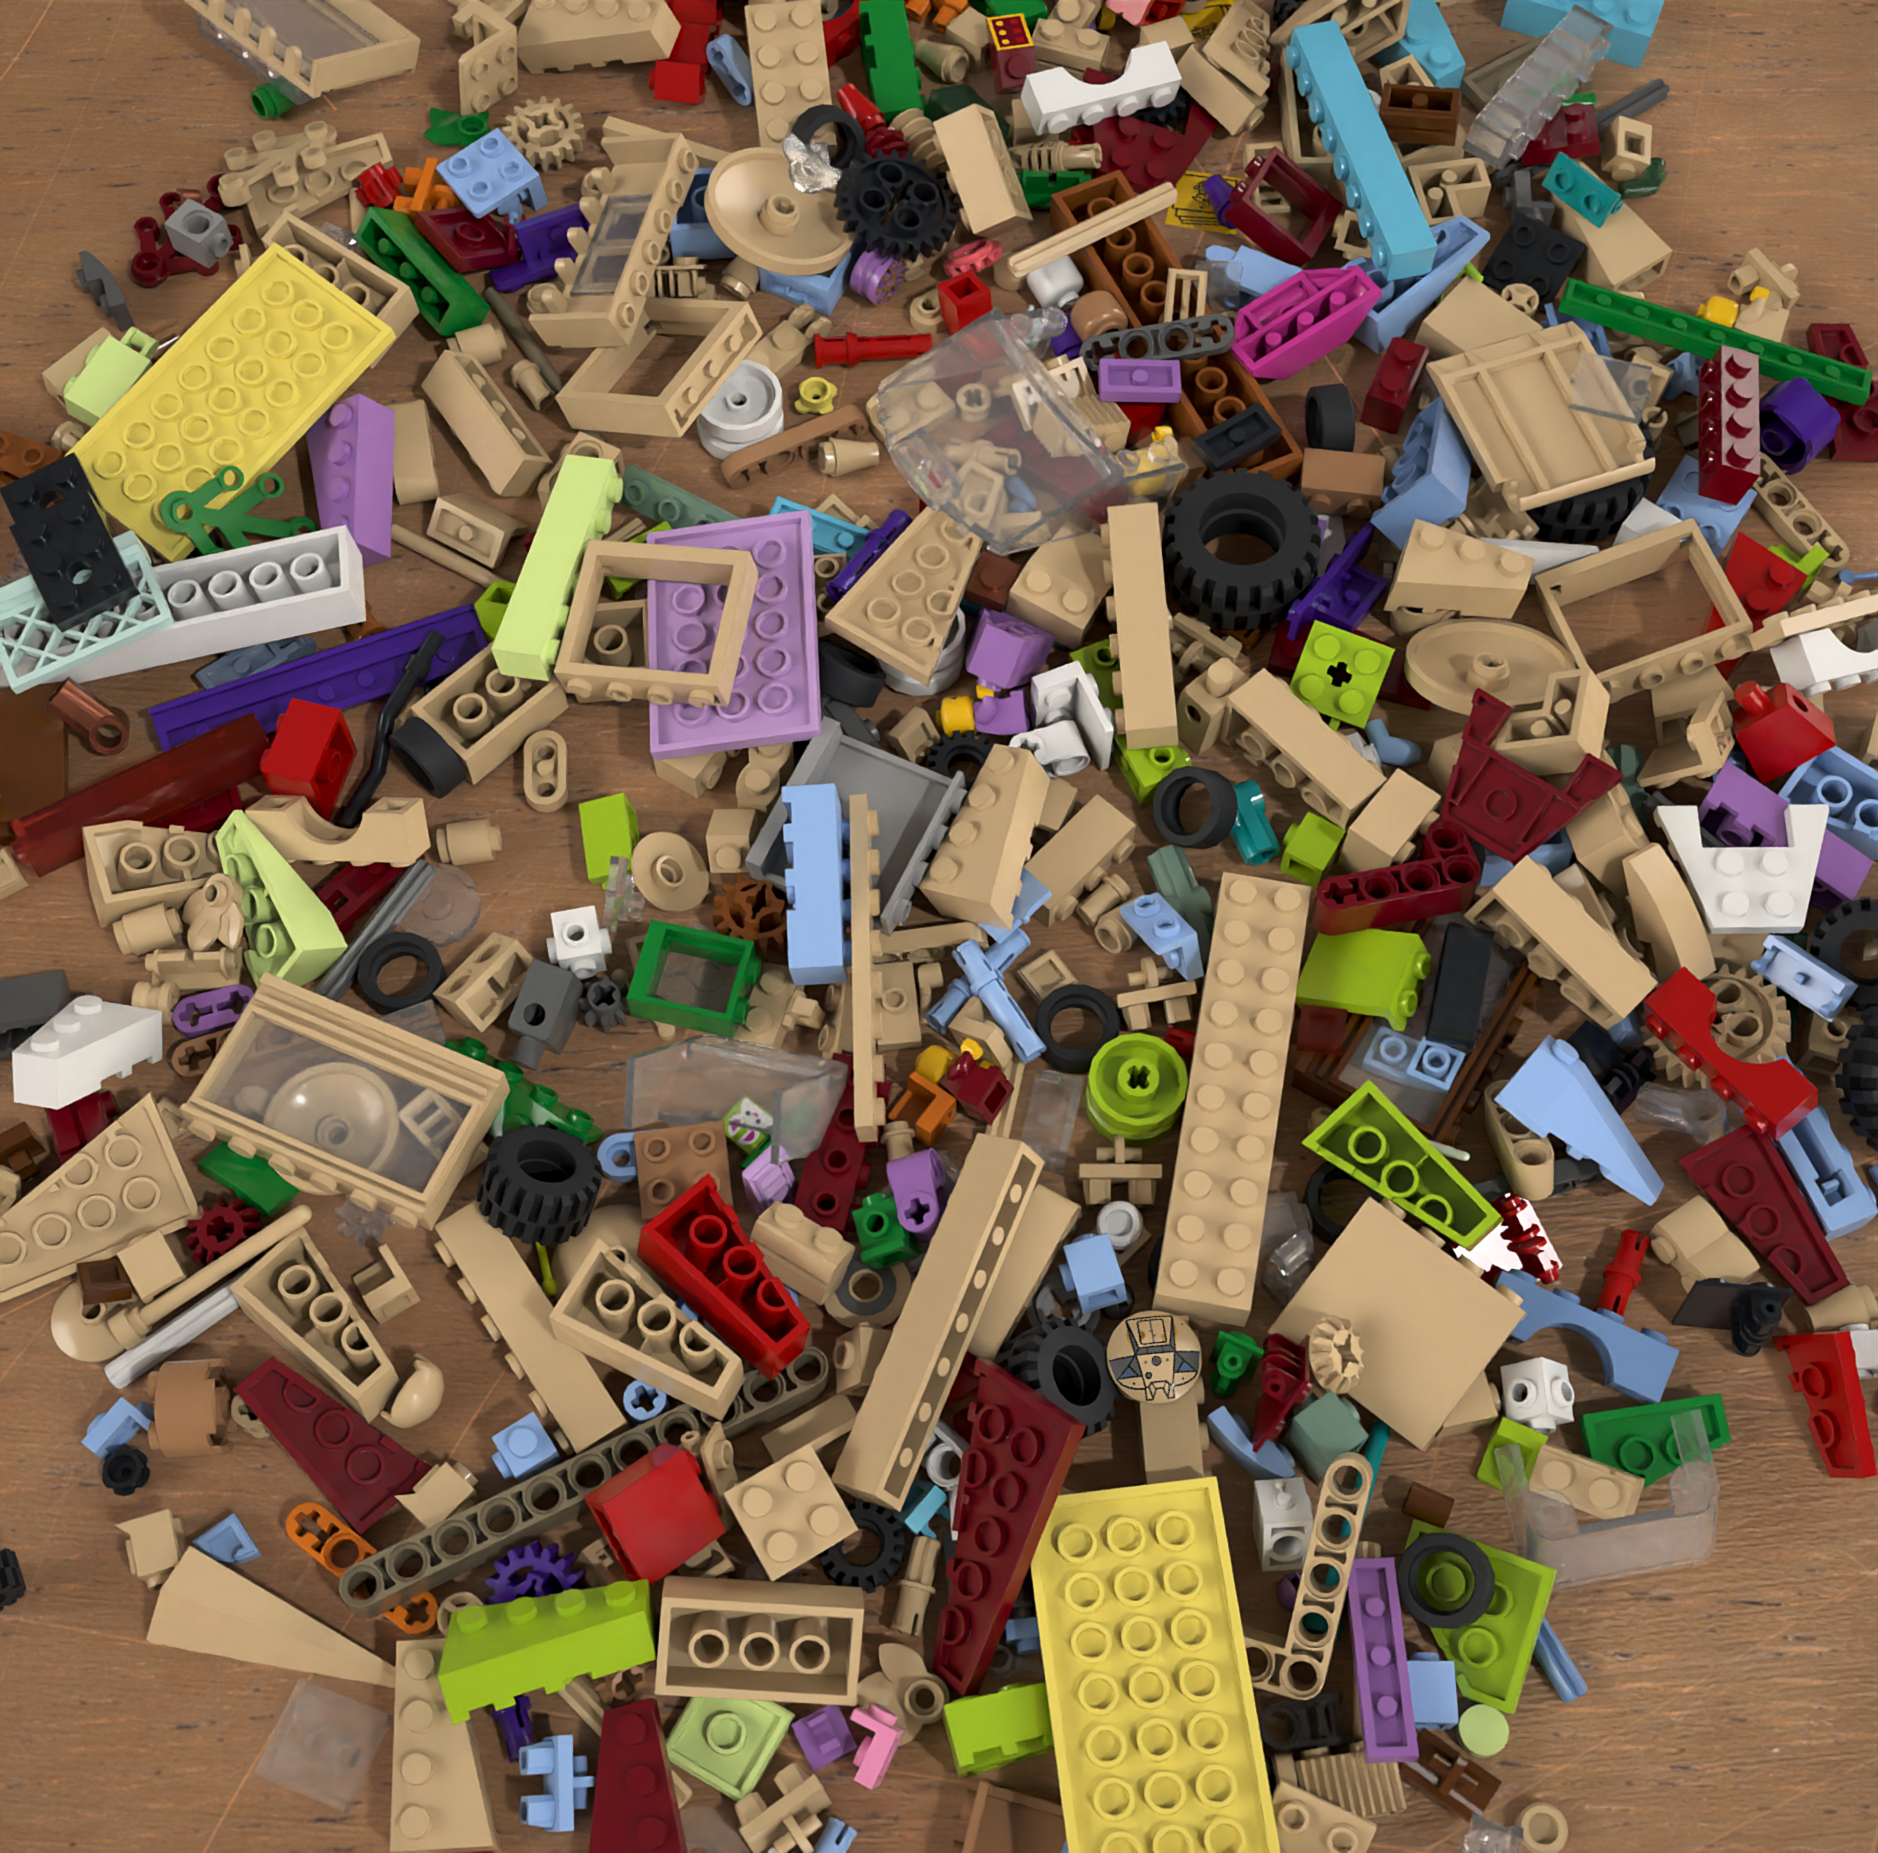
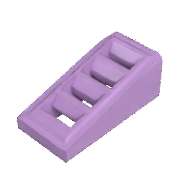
M775 1143L771 1144L742 1172L747 1205L758 1216L776 1200L783 1204L794 1205L799 1186L782 1149Z

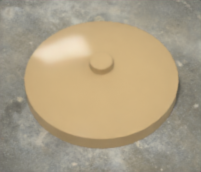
M771 147L746 148L723 158L710 175L704 195V207L711 227L728 248L744 260L760 268L794 276L814 275L828 271L846 258L856 234L855 231L844 233L845 221L836 219L838 208L833 207V203L836 197L834 192L838 179L823 166L805 156Z
M1488 618L1453 619L1422 629L1409 641L1404 662L1405 676L1410 685L1420 695L1438 706L1470 716L1473 704L1471 702L1477 688L1484 690L1509 705L1514 710L1512 713L1540 710L1543 708L1549 673L1576 669L1571 654L1552 637L1525 625Z

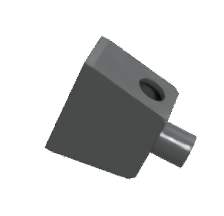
M535 958L532 959L508 1021V1028L519 1039L511 1062L523 1068L536 1071L544 1050L558 1055L562 1053L582 1012L578 1005V999L587 998L588 993L573 972Z

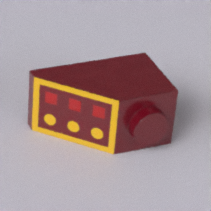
M1019 13L986 18L996 95L1022 92L1026 76L1037 73L1034 45L1024 15Z

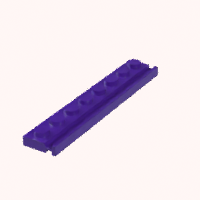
M473 603L148 708L168 766L172 769L220 753L225 749L229 750L276 734L278 717L282 712L287 711L292 698L341 709L344 712L389 697L404 674L401 669L410 655L417 653L430 630L439 632L444 636L445 640L430 663L432 669L423 683L418 682L416 687L427 684L433 678L451 676L488 646Z

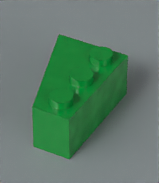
M904 0L860 1V54L869 100L884 113L883 119L886 122V127H889L896 116L909 109L923 110L924 117H927L925 94L919 95L921 75L919 66H914L915 47L913 39H910Z

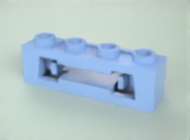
M1787 1053L1786 1056L1776 1057V1060L1782 1058L1786 1059L1797 1071H1799L1804 1076L1801 1069L1792 1064ZM1736 1104L1737 1108L1739 1109L1742 1115L1744 1111ZM1818 1104L1813 1111L1779 1140L1775 1141L1770 1135L1769 1137L1828 1242L1864 1227L1878 1214V1209L1872 1190L1868 1185L1861 1182L1853 1168L1852 1157L1848 1149L1837 1141L1829 1127L1830 1123L1827 1113ZM1818 1178L1821 1182L1820 1189L1815 1182V1180H1817ZM1803 1193L1806 1194V1196H1807V1198H1808L1810 1204L1808 1203V1201H1807V1199L1805 1198V1196H1804Z

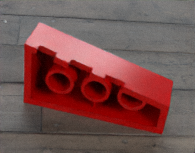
M708 1173L641 1228L637 1257L771 1381L804 1351L810 1324L778 1276L774 1277L763 1261V1253L755 1242H750L738 1224V1216L730 1204L726 1205L716 1191L717 1184Z

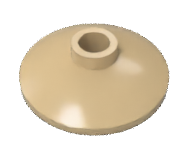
M654 832L645 836L635 846L631 857L632 875L640 892L653 905L668 912L683 913L694 909L704 900L709 887L708 870L701 854L689 841L674 833Z
M78 1280L71 1283L61 1293L52 1311L51 1331L58 1347L72 1359L83 1363L107 1362L125 1353L127 1350L120 1345L112 1334L108 1325V1319L125 1308L132 1310L135 1307L140 1309L145 1307V1303L141 1300L133 1283L131 1282L132 1299L84 1306ZM100 1306L101 1310L96 1318H86V1314L91 1308Z

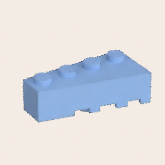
M1837 746L1798 766L1778 793V796L1791 805L1828 804L1829 814L1825 828L1865 856L1878 861V772Z

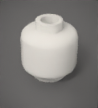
M1068 255L1030 272L1027 276L1028 287L1039 304L1048 310L1058 307L1060 311H1065L1074 306L1080 298L1078 293L1084 283L1082 275Z

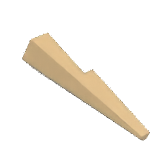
M190 1545L160 1590L146 1637L147 1641L156 1646H168L189 1650L194 1653L217 1655L243 1662L308 1674L315 1673L337 1677L342 1680L359 1681L395 1689L396 1667Z

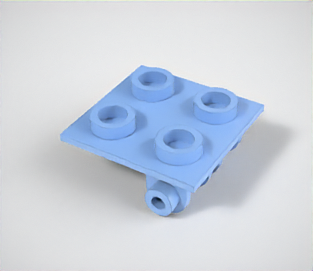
M1686 454L1655 505L1682 521L1693 517L1717 559L1740 521L1746 516L1758 492L1750 488L1737 506L1698 495V460Z

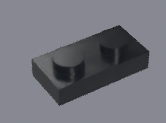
M1257 402L1194 438L1191 450L1211 473L1221 470L1227 471L1279 441L1282 429Z

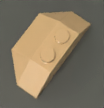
M1307 0L1270 36L1269 41L1281 56L1282 47L1290 45L1293 28L1336 20L1347 45L1356 46L1354 61L1357 65L1404 37L1411 0Z

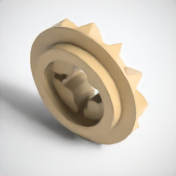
M1337 1315L1323 1317L1315 1324L1309 1341V1358L1312 1371L1318 1383L1326 1391L1332 1390L1335 1394L1348 1393L1350 1388L1359 1385L1358 1374L1365 1371L1361 1362V1354L1364 1350L1360 1349L1358 1344L1360 1333L1352 1330V1324L1349 1319L1339 1318Z

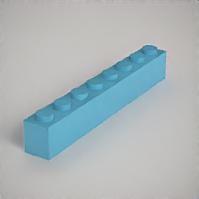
M1331 20L1293 28L1290 45L1286 46L1285 51L1287 65L1290 69L1294 68L1297 75L1299 92L1302 96H1306L1309 103L1311 120L1314 124L1317 123L1320 128L1323 148L1326 152L1330 151L1333 158L1336 178L1343 181L1346 188L1347 203L1351 209H1355L1359 218L1360 233L1363 238L1367 237L1370 243L1374 265L1380 267L1386 282L1431 273L1438 247L1337 21Z

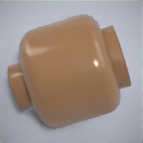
M1094 291L1083 295L1076 302L1070 313V323L1082 342L1094 335L1127 330L1128 318L1115 297L1107 291ZM1115 342L1113 344L1114 347L1117 346L1119 342ZM1101 346L1095 347V350H1103Z

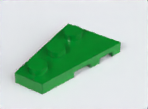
M1720 1393L1577 1416L1586 1457L1644 1478L1643 1489L1731 1441Z

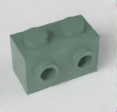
M1330 1390L1320 1398L1315 1393H1312L1306 1397L1300 1406L1296 1405L1292 1409L1294 1415L1286 1421L1289 1428L1282 1442L1315 1484L1320 1486L1324 1482L1325 1474L1332 1460L1345 1452L1358 1453L1369 1435L1358 1423L1360 1416L1355 1407L1346 1398L1341 1397L1339 1399ZM1344 1466L1339 1467V1468L1336 1470V1473H1337L1340 1469H1342Z

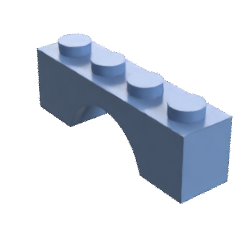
M1511 1268L1509 1273L1502 1270L1494 1275L1490 1286L1496 1289L1502 1283L1524 1300L1519 1307L1527 1314L1525 1319L1519 1322L1507 1338V1342L1516 1346L1526 1342L1535 1332L1544 1328L1557 1327L1576 1332L1584 1337L1596 1350L1603 1367L1604 1386L1645 1405L1659 1403L1680 1351L1667 1345L1668 1337L1648 1328H1642L1640 1332L1623 1325L1625 1319L1610 1310L1598 1308L1596 1312L1579 1305L1581 1299L1568 1291L1554 1288L1553 1292L1538 1287L1535 1285L1537 1279L1524 1271Z

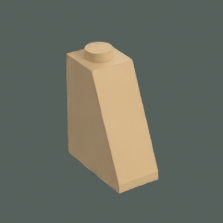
M1209 38L1190 45L1176 65L1182 77L1180 85L1233 136L1244 130L1252 131L1265 116L1262 110L1269 102L1267 95L1264 93L1260 97L1226 69L1221 70L1213 66L1208 61L1207 54L1201 51Z

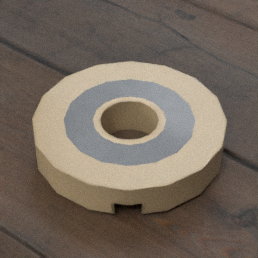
M851 1244L856 1247L847 1266L842 1283L823 1303L825 1311L833 1322L846 1331L853 1330V1326L861 1322L880 1323L881 1328L886 1329L896 1324L899 1320L911 1291V1275L905 1262L880 1271L862 1262L860 1255L862 1252L861 1244ZM863 1278L873 1279L879 1285L878 1293L870 1299L857 1297L852 1289L858 1280Z

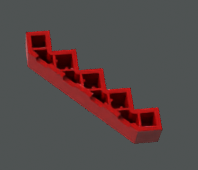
M668 0L667 5L681 25V29L669 58L656 60V67H651L649 89L654 90V99L694 104L704 103L707 92L705 74L711 75L712 66L707 58L706 46L715 39V35L719 36L724 17L723 0Z

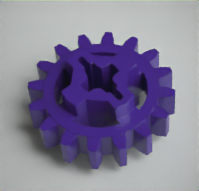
M540 1540L531 1542L525 1548L520 1544L508 1551V1556H504L495 1562L494 1567L498 1573L486 1579V1584L495 1589V1592L486 1597L484 1602L487 1605L511 1602L521 1597L536 1598L560 1594L569 1589H590V1587L581 1586L579 1582L586 1575L587 1571L585 1568L574 1571L571 1564L574 1561L575 1555L571 1552L563 1558L559 1557V1544L555 1542L546 1547L544 1551ZM534 1566L533 1570L529 1573L516 1574L521 1567Z

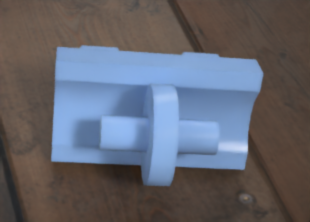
M573 1735L544 1737L543 1742L520 1747L519 1769L521 1775L543 1774V1795L521 1796L519 1803L520 1824L538 1828L543 1827V1833L574 1831V1809L588 1808L587 1788L596 1787L597 1776H587V1756L573 1757Z

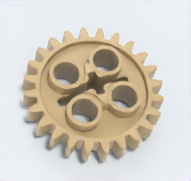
M1723 964L1719 973L1712 972L1700 980L1717 996L1718 1014L1710 1032L1722 1051L1734 1059L1753 1064L1769 1063L1776 1061V1056H1786V1042H1791L1790 1011L1786 1010L1785 997H1777L1775 984L1764 986L1763 975L1761 974L1754 976L1750 980L1747 979L1745 967L1739 969L1735 975L1729 974L1728 964ZM1642 1012V1027L1640 1028L1642 1043L1654 1053V1068L1656 1070L1666 1068L1669 1081L1682 1075L1684 1088L1690 1087L1695 1080L1701 1081L1702 1091L1707 1092L1710 1088V1079L1699 1068L1696 1071L1689 1069L1677 1056V1048L1667 1038L1662 1041L1656 1038L1644 1024V1019L1646 1018L1644 1012Z

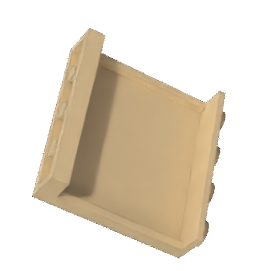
M1369 1196L1267 1332L1285 1335L1299 1344L1306 1334L1311 1336L1315 1324L1321 1318L1337 1315L1339 1318L1349 1319L1352 1324V1330L1360 1333L1358 1344L1360 1349L1364 1350L1361 1354V1362L1365 1371L1358 1374L1359 1385L1350 1388L1347 1394L1421 1451L1425 1452L1436 1437L1435 1434L1519 1322L1523 1321L1527 1316L1526 1312L1519 1307L1524 1300L1502 1283L1494 1289L1480 1279L1484 1270L1463 1254L1455 1260L1441 1250L1446 1242L1427 1227L1422 1225L1417 1232L1402 1221L1407 1213L1389 1199L1384 1197L1378 1203Z

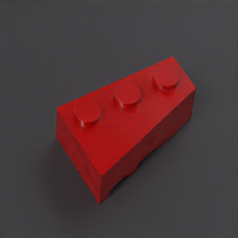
M1738 531L1722 565L1725 576L1753 624V633L1764 628L1762 623L1764 619L1787 611L1808 575L1740 531ZM1712 601L1699 636L1726 627ZM1752 651L1744 653L1736 659H1728L1714 665L1727 682Z

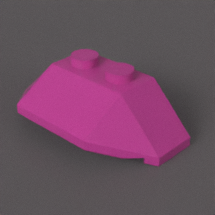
M1358 265L1347 266L1346 269L1302 270L1238 310L1234 325L1235 341L1229 351L1253 377L1286 380L1348 341L1380 299L1382 290Z

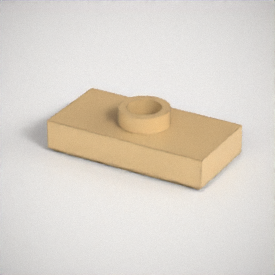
M913 961L874 964V971H881L883 984V997L875 998V1013L882 1012L884 1027L883 1040H877L878 1051L922 1047Z

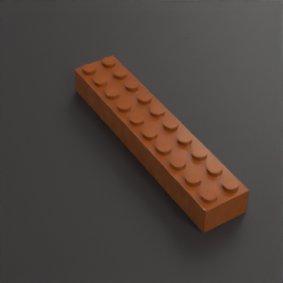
M1119 169L1052 194L1050 227L1054 234L1060 233L1137 195ZM1150 216L1068 254L1082 275L1090 292L1107 291L1115 297L1128 318L1127 329L1163 323L1168 269L1184 268ZM1183 279L1175 280L1172 321L1180 319ZM1192 281L1188 318L1196 317L1198 290ZM1205 302L1204 315L1213 314ZM1220 325L1212 326V333L1202 335V338L1211 337L1214 343L1221 342V335L1225 334V332L1222 331ZM1171 335L1170 340H1166V346L1171 351H1180L1188 343V337H1186L1185 342L1178 341V336ZM1136 338L1128 344L1127 351L1132 358H1141L1147 353L1149 344L1145 339ZM1196 343L1195 348L1201 347V343ZM1228 350L1217 355L1179 361L1181 378L1180 402L1166 403L1165 412L1181 437L1190 436L1193 440L1258 402L1282 429L1281 439L1225 471V474L1234 473L1235 468H1247V473L1257 474L1258 470L1270 473V478L1278 481L1281 477L1291 483L1292 486L1298 484L1304 454L1255 378ZM1208 468L1204 473L1207 480L1211 477V472Z

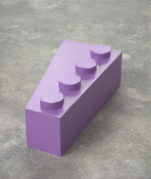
M358 393L331 405L306 431L321 530L346 525L362 555L363 568L389 559L391 556L395 411Z
M1726 760L1697 810L1699 825L1726 847H1789L1784 811L1791 804ZM1826 828L1809 900V905L1825 913L1829 912L1832 908L1839 907L1844 901L1854 900L1873 863L1867 856Z

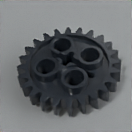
M877 149L874 159L865 152L862 155L861 162L852 159L849 169L844 168L840 179H838L834 192L836 197L833 203V207L838 208L836 219L845 221L844 233L855 231L854 244L862 241L868 243L867 253L878 248L880 249L881 259H885L890 252L894 253L897 262L901 261L903 254H907L912 262H916L920 252L928 259L933 249L940 252L944 242L949 243L959 218L956 216L959 204L954 202L956 194L952 190H946L949 184L947 178L937 179L939 168H932L928 171L925 168L926 159L924 158L918 163L912 162V153L910 152L906 154L904 159L899 158L896 149L892 150L890 157H886L881 149ZM907 184L911 185L906 192L905 198L898 203L892 219L887 226L883 227L882 224L886 221L888 212L894 209L902 190Z

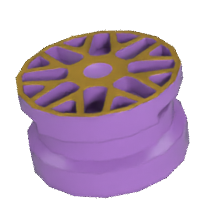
M875 248L870 253H867L865 250L852 271L850 288L859 296L867 295V298L874 305L884 306L895 296L901 287L907 271V262L903 257L900 262H897L895 256L890 255V252L885 259H881L880 249Z

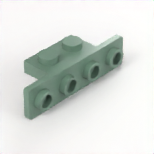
M634 464L625 468L622 479L623 494L619 503L659 523L667 521L672 529L742 519Z

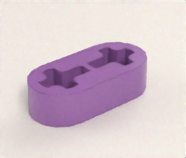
M239 984L187 997L176 1005L173 1011V1022L181 1035L188 1040L234 1027L242 1014H235L232 1010L236 1006L235 1001L243 999L245 1005H243L242 1010L244 1011L254 992L248 986ZM199 1011L202 1015L199 1017V1024L191 1026L188 1021L192 1020V1013Z

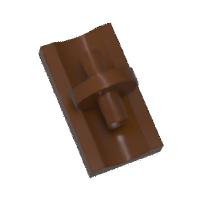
M1423 1727L1417 1735L1419 1757L1416 1762H1401L1398 1767L1399 1775L1475 1827L1502 1781Z

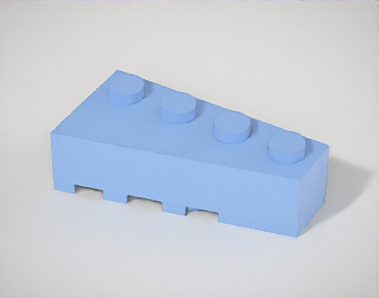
M835 783L783 786L782 803L785 804L791 823L783 824L784 843L786 844L788 863H793V868L785 869L787 899L789 904H793V909H787L786 911L789 971L795 986L848 983V967L852 966V940H847V926L851 925V899H847L846 885H851L850 858L846 859V845H850V819H844Z

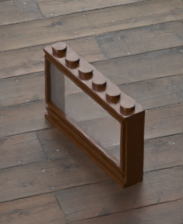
M1475 894L1472 904L1461 912L1380 927L1379 930L1419 934L1425 948L1431 955V973L1427 979L1423 980L1417 996V1008L1414 1015L1409 1017L1404 1031H1395L1385 1017L1329 1010L1294 1067L1292 1087L1337 1109L1369 1079L1428 1140L1454 1147L1463 1129L1462 1126L1458 1125L1460 1118L1464 1112L1472 1115L1484 1092L1478 1089L1484 1077L1492 1080L1504 1058L1498 1052L1505 1041L1513 1044L1524 1023V1020L1519 1018L1524 1007L1531 1010L1534 1008L1544 986L1538 983L1540 977L1528 968L1529 961L1525 954L1513 946L1505 950L1493 940L1474 1044L1471 1050L1449 1046L1466 1055L1448 1094L1407 1077L1405 1074L1423 1036L1426 1037L1439 960L1449 921L1494 931L1482 920L1474 925L1463 916L1481 896ZM1422 1056V1058H1421V1060H1420V1062H1419V1064H1418V1066H1417V1068H1416V1071L1425 1074V1073L1423 1072L1422 1066H1421V1065H1422V1060H1423V1056ZM1450 1057L1449 1070H1450L1451 1065H1452V1063H1453V1061H1454V1059L1451 1058V1057ZM1432 1059L1428 1062L1435 1068L1443 1066L1442 1062L1437 1059ZM1447 1074L1437 1080L1444 1082Z

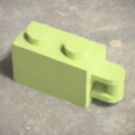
M133 326L126 332L120 342L108 335L101 346L95 345L89 352L85 362L86 367L79 377L76 375L72 376L64 388L63 396L68 414L93 427L152 367L151 359L158 349L159 341ZM133 346L141 349L140 353L133 350Z

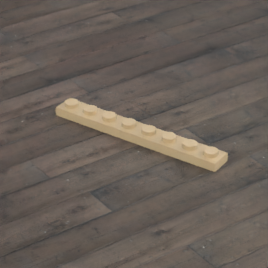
M867 794L849 795L854 1126L859 1142L878 1141L877 1126L885 1125L884 1098H877L876 1082H884L885 1078L883 1055H876V1040H883L884 1038L882 1012L875 1013V998L883 997L881 971H874V957L882 956V941L880 929L873 930V916L881 915L880 890L873 889L872 876L880 875L879 850L872 849V836H879L878 810H870Z

